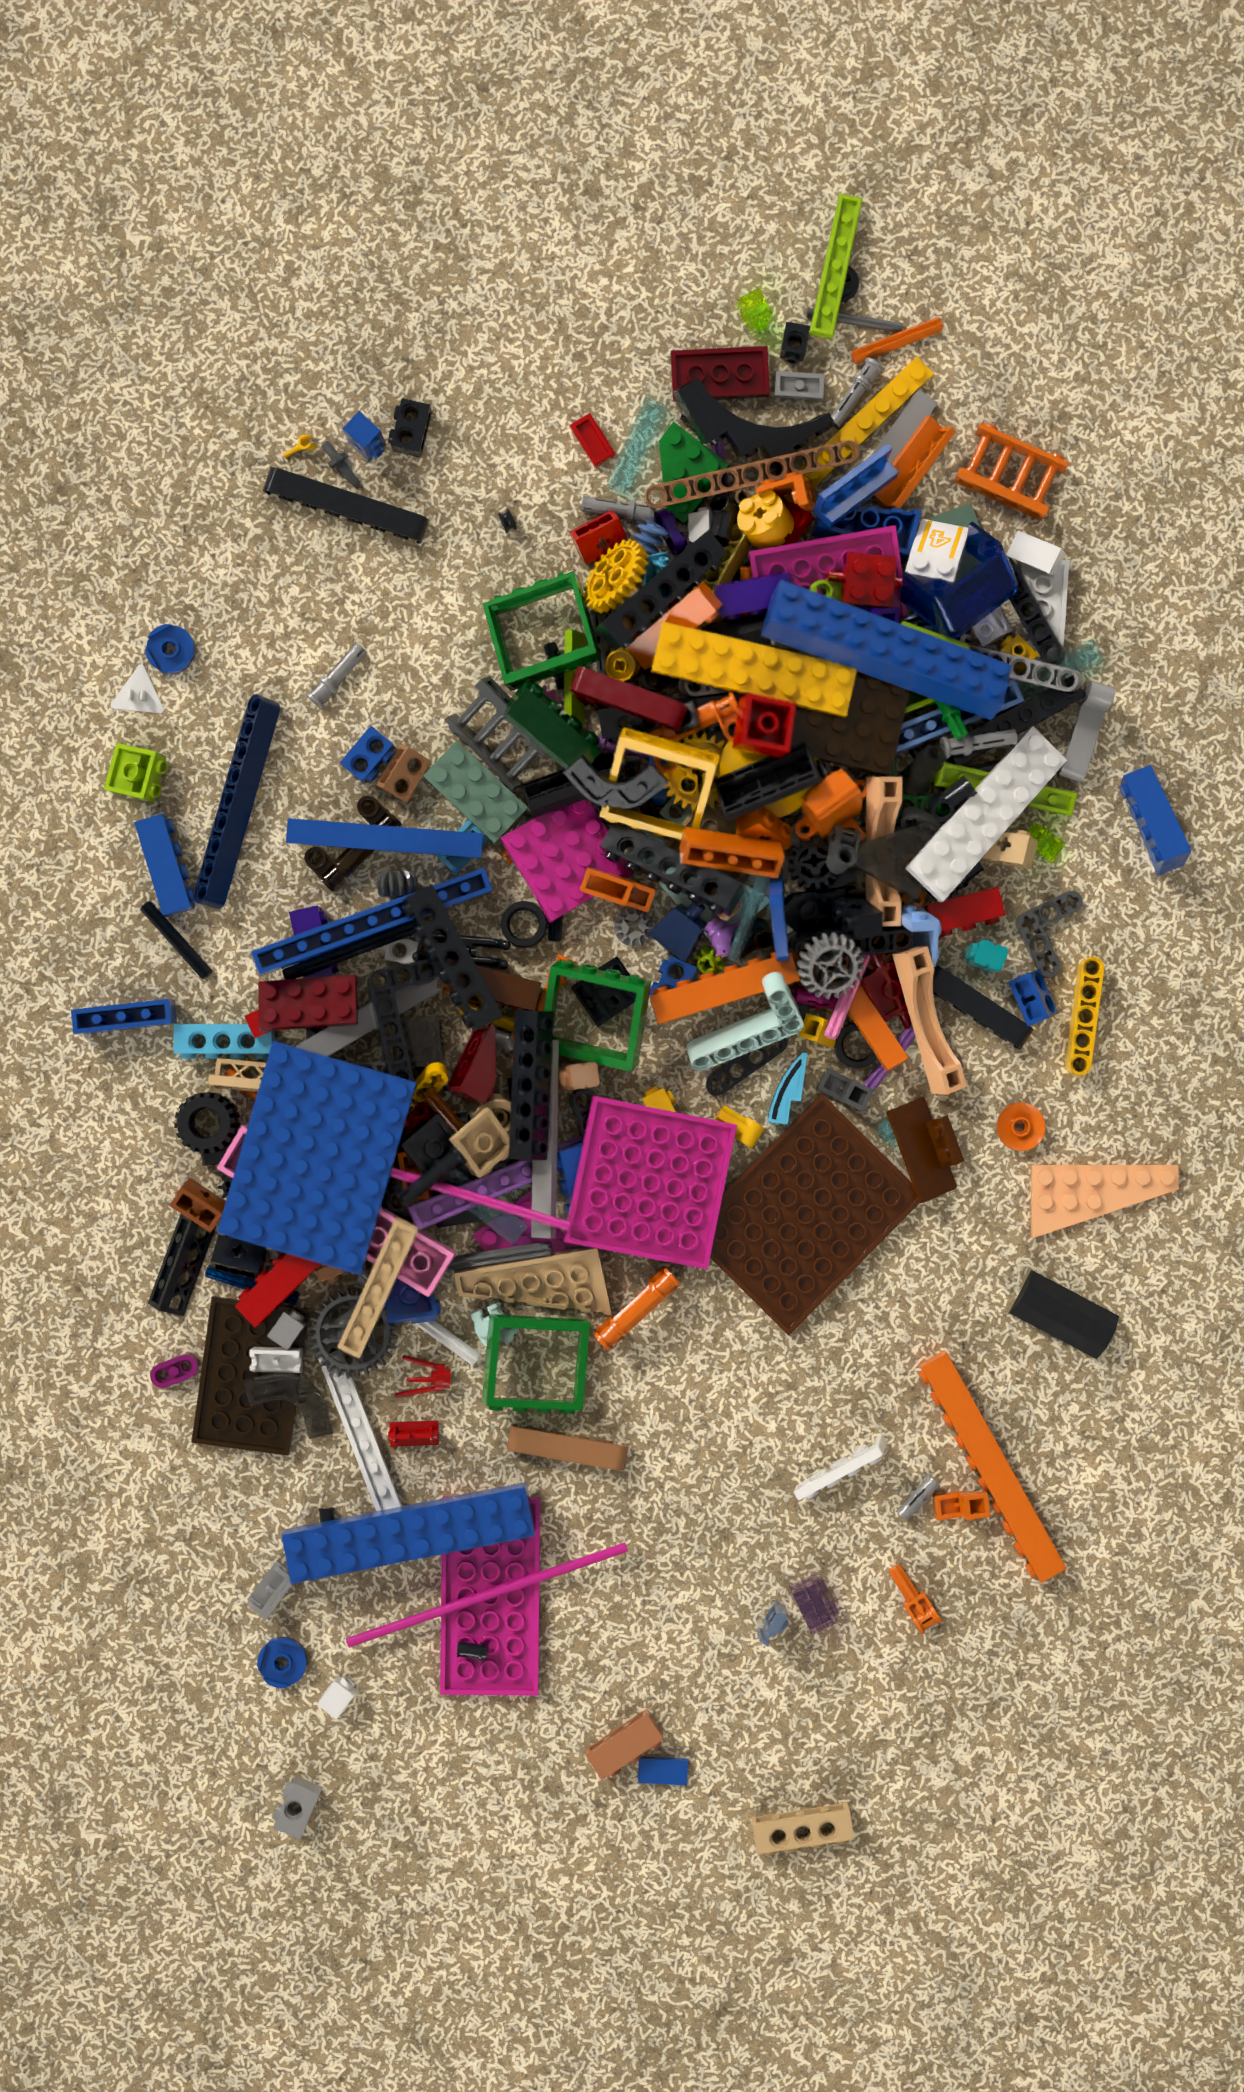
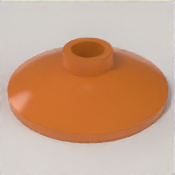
M1024 1102L1008 1105L1001 1111L996 1123L997 1134L1001 1142L1008 1148L1016 1151H1027L1037 1146L1043 1139L1046 1128L1042 1113L1035 1106ZM1017 1122L1023 1123L1024 1128L1022 1131L1016 1130L1015 1125Z

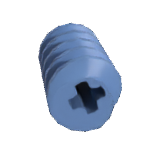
M643 518L647 522L646 525H637L642 533H634L633 536L647 550V555L658 554L659 549L655 545H663L664 543L659 536L666 537L668 532L659 524Z

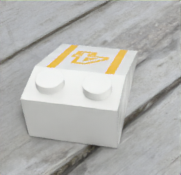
M922 519L905 570V578H910L911 583L904 584H910L913 588L953 595L970 528Z

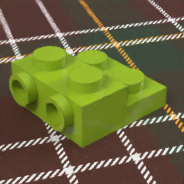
M116 743L103 790L154 803L155 798H158L162 791L159 783L162 774H165L168 769L167 756L155 751Z

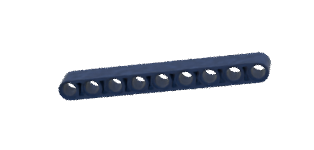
M254 694L247 704L194 891L196 903L214 909H221L226 902L280 712L278 702L258 694Z

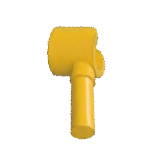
M301 435L298 444L283 454L285 459L303 449L315 450L318 446L316 443L308 444V441L314 436Z

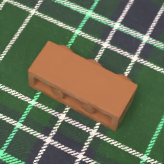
M645 1709L586 1748V1757L601 1780L606 1777L610 1779L616 1776L621 1771L620 1768L627 1763L629 1765L636 1763L641 1758V1754L647 1750L653 1751L662 1744L661 1741L664 1740L663 1732L648 1709Z

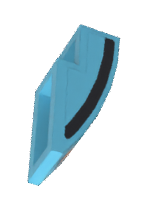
M800 1053L782 1076L769 1107L767 1122L788 1124L791 1100L801 1102L808 1053Z

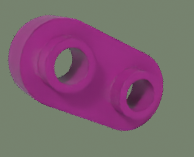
M182 1354L153 1367L150 1379L156 1387H169L196 1375L199 1370V1361L192 1354ZM187 1361L191 1364L190 1370L183 1368L184 1362ZM162 1370L168 1372L167 1379L161 1378L160 1372Z

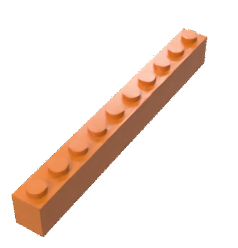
M942 1351L918 1364L921 1368L918 1374L924 1385L929 1383L933 1390L930 1393L932 1400L937 1407L941 1405L945 1412L942 1415L943 1420L948 1428L953 1426L957 1433L954 1436L960 1449L965 1448L969 1455L965 1458L972 1471L977 1469L981 1477L977 1479L983 1491H989L993 1499L989 1502L995 1513L1002 1514L1004 1521L1001 1524L1008 1536L1013 1534L1016 1540L1013 1543L1014 1548L1020 1557L1024 1555L1028 1561L1025 1567L1031 1578L1036 1577L1042 1583L1066 1570V1566L947 1352Z

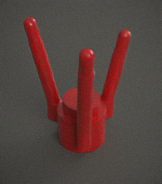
M406 1355L402 1356L403 1360L436 1369V1371H431V1377H408L407 1382H431V1385L435 1386L395 1393V1397L444 1391V1388H450L451 1369H445V1364H436Z

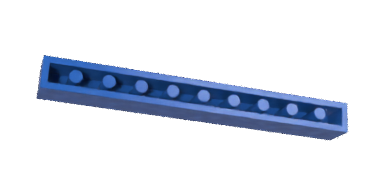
M485 868L433 886L446 910L489 895L493 891ZM409 895L250 951L259 977L412 921V918H407L402 908L404 905L403 900ZM427 909L421 911L422 918L432 915L431 911Z

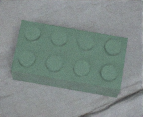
M457 740L423 775L429 784L482 831L495 846L500 842V838L509 833L529 811L528 807Z

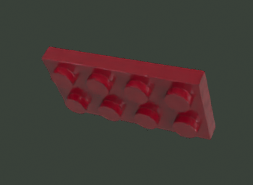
M768 346L670 351L673 402H678L673 391L695 378L700 379L715 400L770 396Z
M355 974L258 982V1029L261 1032L358 1025V984Z

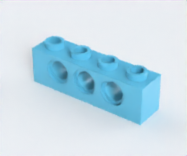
M174 1024L173 1053L181 1054V1059H196V1054H205V1059L220 1058V1054H230L229 1059H244V1054H254V1059H268L272 1041H275V1031L256 1038L254 1046L248 1049L244 1045V1038L247 1035H252L248 1024ZM226 1034L230 1038V1045L227 1048H222L219 1040L221 1036ZM198 1035H203L206 1039V1044L202 1048H198L195 1044V1039Z

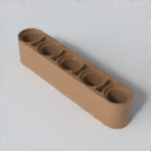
M511 1424L507 1450L622 1471L625 1470L629 1445L625 1443L617 1445L613 1444L614 1441L603 1439L594 1441L589 1440L590 1437L574 1434V1437L566 1436V1433L552 1430L544 1432L541 1428L530 1426L522 1428L518 1427V1424Z

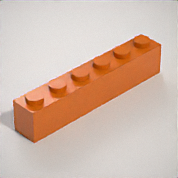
M774 952L770 954V959L762 961L761 957L748 960V966L738 968V965L735 964L723 968L724 973L715 975L714 971L700 975L701 980L691 983L690 979L677 982V987L670 990L667 989V986L654 989V995L649 996L657 1024L659 1025L763 993L765 990L762 980L769 973H781L787 985L800 981L792 953H789V961L777 962L776 953Z

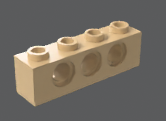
M848 1803L751 1817L756 1852L763 1856H771L776 1854V1851L782 1850L796 1852L802 1847L808 1846L811 1848H821L828 1843L842 1845L854 1839ZM824 1823L833 1824V1827L828 1831L821 1829ZM805 1826L809 1830L806 1834H798V1828ZM777 1830L785 1832L781 1838L772 1836Z

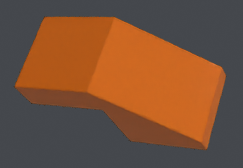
M956 1491L932 1495L935 1519L938 1521L962 1517L965 1520L991 1517L988 1493L986 1491Z

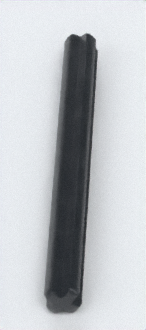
M412 920L289 966L282 970L285 980L297 979L415 934L414 927L416 925Z

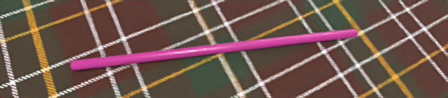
M393 1167L390 1177L413 1183L420 1175ZM440 1181L430 1188L562 1230L569 1231L571 1225L570 1221Z
M624 1542L346 1638L347 1645L350 1648L628 1552L627 1545Z

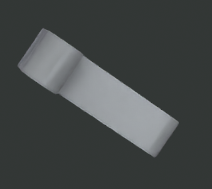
M1095 681L1088 683L1083 690L1086 696L1079 703L1076 713L1078 718L1076 724L1072 726L1068 738L1070 743L1068 748H1065L1063 755L1067 761L1058 771L1059 776L1081 783L1087 773L1105 711L1110 708L1116 692V688Z

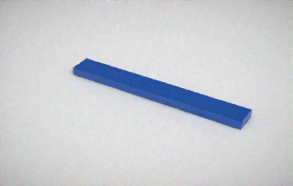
M288 818L286 843L482 859L484 834Z

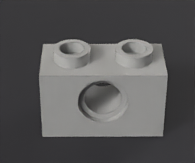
M295 1776L293 1783L288 1781L282 1796L286 1797L284 1804L277 1805L272 1817L276 1819L273 1828L300 1840L323 1787L298 1776ZM297 1802L301 1805L302 1809L294 1810L290 1803Z

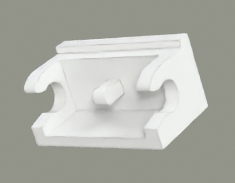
M1017 531L1006 556L1042 570L1050 575L1056 574L1066 555L1062 548L1021 531Z
M253 1347L250 1349V1357H252L250 1371L302 1373L303 1348H290L286 1350L283 1347Z

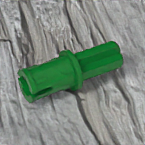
M934 700L943 715L942 721L948 724L956 740L965 738L968 730L960 717L961 711L951 705Z

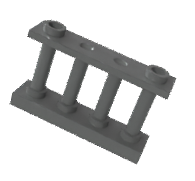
M488 676L480 679L475 685L480 695L460 717L457 714H453L444 721L449 725L450 731L460 736L499 777V781L512 791L523 784L517 776L537 755L544 757L548 754L514 725L513 731L494 752L483 742L503 719L507 720L504 714L508 701L511 698ZM486 702H491L496 708V714L476 735L467 723ZM520 737H524L530 743V749L509 769L500 759Z

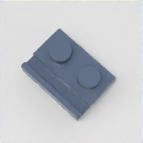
M777 1600L764 1618L763 1628L758 1627L757 1629L760 1642L767 1647L770 1645L769 1638L771 1636L775 1637L778 1632L782 1633L788 1624L785 1606Z

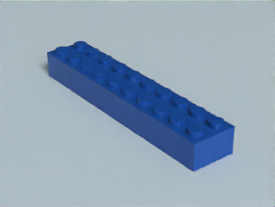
M780 580L771 596L761 636L828 661L857 669L858 672L992 720L1004 705L1012 665L784 580Z
M523 1482L289 1528L281 1536L290 1583L294 1584L535 1536L536 1529L527 1483Z

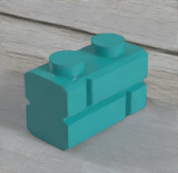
M983 939L975 943L973 942L972 945L969 944L964 958L968 959L967 965L977 969L981 968V970L992 974L1002 970L1008 954V948L998 944L994 945V943Z

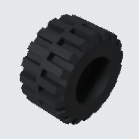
M204 1092L189 1096L185 1099V1103L180 1104L178 1107L180 1110L175 1114L177 1123H174V1128L178 1129L176 1135L182 1139L181 1143L185 1147L188 1146L189 1150L193 1152L207 1154L209 1152L222 1151L225 1147L231 1145L241 1123H238L239 1112H236V1106L229 1101V1098L221 1096L219 1093ZM205 1108L213 1109L220 1118V1128L216 1135L212 1137L201 1136L195 1128V1117L200 1110Z

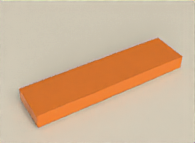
M859 984L848 1014L886 1072L907 1061L908 1056Z

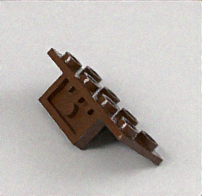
M924 1097L888 1110L886 1113L919 1203L927 1202L956 1189L957 1185L950 1166L964 1162V1158L948 1115L932 1119Z

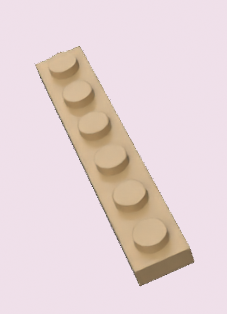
M399 1217L394 1220L337 1348L357 1358L362 1356L420 1229L419 1227Z

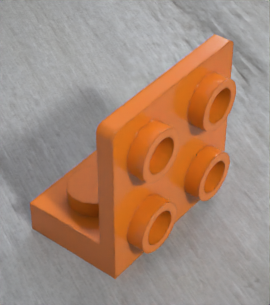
M799 472L786 474L784 476L785 479L776 482L775 479L763 481L761 486L755 488L758 495L770 490L774 491L778 496L792 493L795 504H798L810 513L813 512L817 502L813 482L803 474H799Z

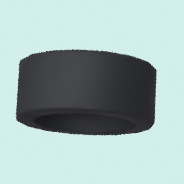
M520 901L513 903L505 910L501 919V929L503 935L511 944L516 947L528 948L541 942L546 934L547 920L539 906L532 902ZM522 910L532 912L537 917L539 924L535 935L527 939L516 937L510 929L512 916Z
M855 1023L845 1025L841 1028L834 1046L837 1058L848 1067L862 1068L869 1066L877 1059L872 1049L865 1058L859 1060L850 1058L844 1052L843 1042L845 1037L850 1032L859 1031Z

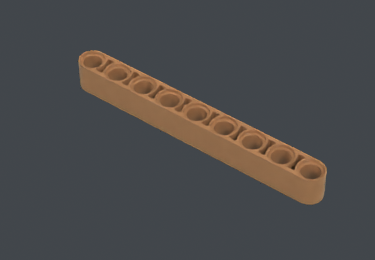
M846 440L653 485L646 490L644 501L650 508H661L760 485L761 482L775 479V481L785 479L784 476L792 472L807 474L846 465L858 458L859 447L854 441ZM845 445L849 446L853 451L850 459H845L841 455V449ZM820 451L826 452L829 456V461L826 465L820 464L817 460V455ZM795 457H802L804 459L805 467L803 470H796L794 468L793 460ZM772 462H776L781 466V473L778 476H773L769 471V466ZM747 468H754L757 471V479L754 482L746 479L745 471ZM724 473L732 475L734 482L731 487L722 485L721 477ZM700 479H706L709 482L710 488L708 492L702 493L698 490L697 482ZM681 484L685 487L686 494L683 498L674 496L673 488L675 485ZM652 490L661 492L662 500L659 504H654L650 501L649 494Z

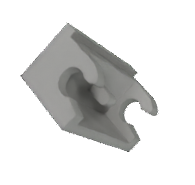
M276 1560L247 1599L249 1601L247 1605L262 1616L264 1620L269 1617L293 1585L290 1583L288 1568Z

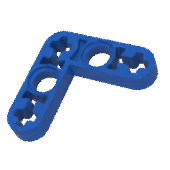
M779 874L778 878L770 877L769 892L777 962L789 961L784 911L783 874Z

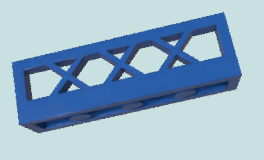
M886 444L820 493L813 512L831 528L896 479L899 471L888 461L893 448Z

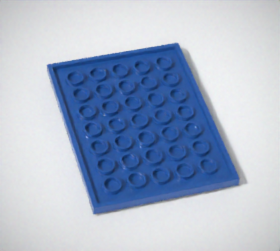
M272 1041L217 1233L361 1275L417 1082Z

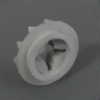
M635 908L623 910L617 916L614 924L617 938L628 946L644 944L651 937L648 933L653 929L652 919L648 913ZM640 918L638 927L643 933L633 931L627 935L629 926L625 920L633 923Z

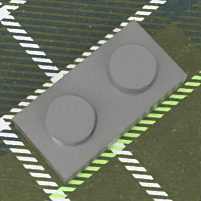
M776 371L774 398L822 401L825 374Z

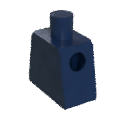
M692 902L687 908L680 903L648 935L683 962H686L694 954L704 933V928L707 926L706 921L700 918V915L705 910V906L702 903L697 905Z

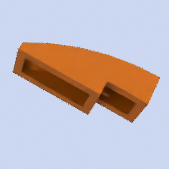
M587 867L579 891L648 913L656 889L653 886Z

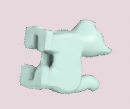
M499 1300L487 1307L489 1314L505 1315L500 1308L501 1303ZM482 1308L471 1312L470 1315L474 1322L476 1334L482 1344L487 1346L489 1315H483ZM500 1327V1338L506 1346H509V1343L516 1339L519 1328Z

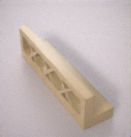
M217 1058L215 1075L209 1074L208 1084L220 1089L258 1092L263 1076L261 1068L265 1069L266 1063ZM223 1064L232 1065L237 1073L232 1077L222 1076ZM250 1067H254L261 1075L256 1079L246 1078L243 1073Z

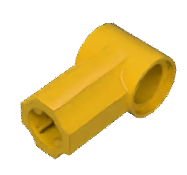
M723 1105L714 1119L736 1124L734 1138L753 1149L765 1130L760 1124L748 1117H743L726 1105Z

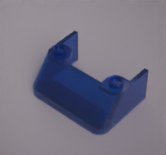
M973 521L968 526L965 551L980 561L981 564L957 583L951 585L944 579L936 578L923 585L908 572H904L902 575L900 601L949 638L962 636L1017 591L1018 579L1003 545Z

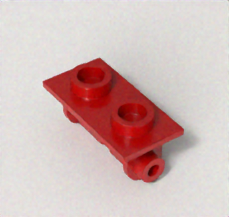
M438 1420L389 1422L388 1441H390V1447L439 1445Z

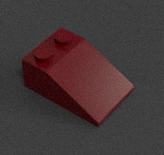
M487 1024L474 1032L472 1031L445 1088V1091L468 1103H486L494 1094L496 1050L495 1025Z

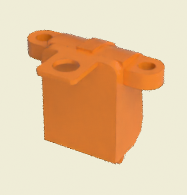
M840 769L821 779V783L812 786L801 798V809L805 817L795 826L797 838L801 841H809L810 838L820 835L822 839L830 836L833 826L840 824L845 829L859 830L861 832L860 842H862L866 838V834L853 818L862 811V802L866 799L867 795L866 782L864 780L852 781ZM859 787L864 789L862 793L859 790ZM803 827L809 828V832L805 834L801 833V829Z

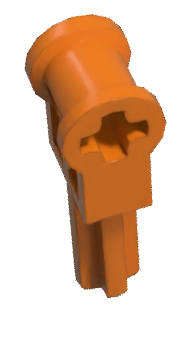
M897 1564L890 1568L889 1574L906 1600L902 1604L920 1633L923 1635L929 1627L936 1623L941 1624L942 1620L923 1590L918 1593L903 1567Z

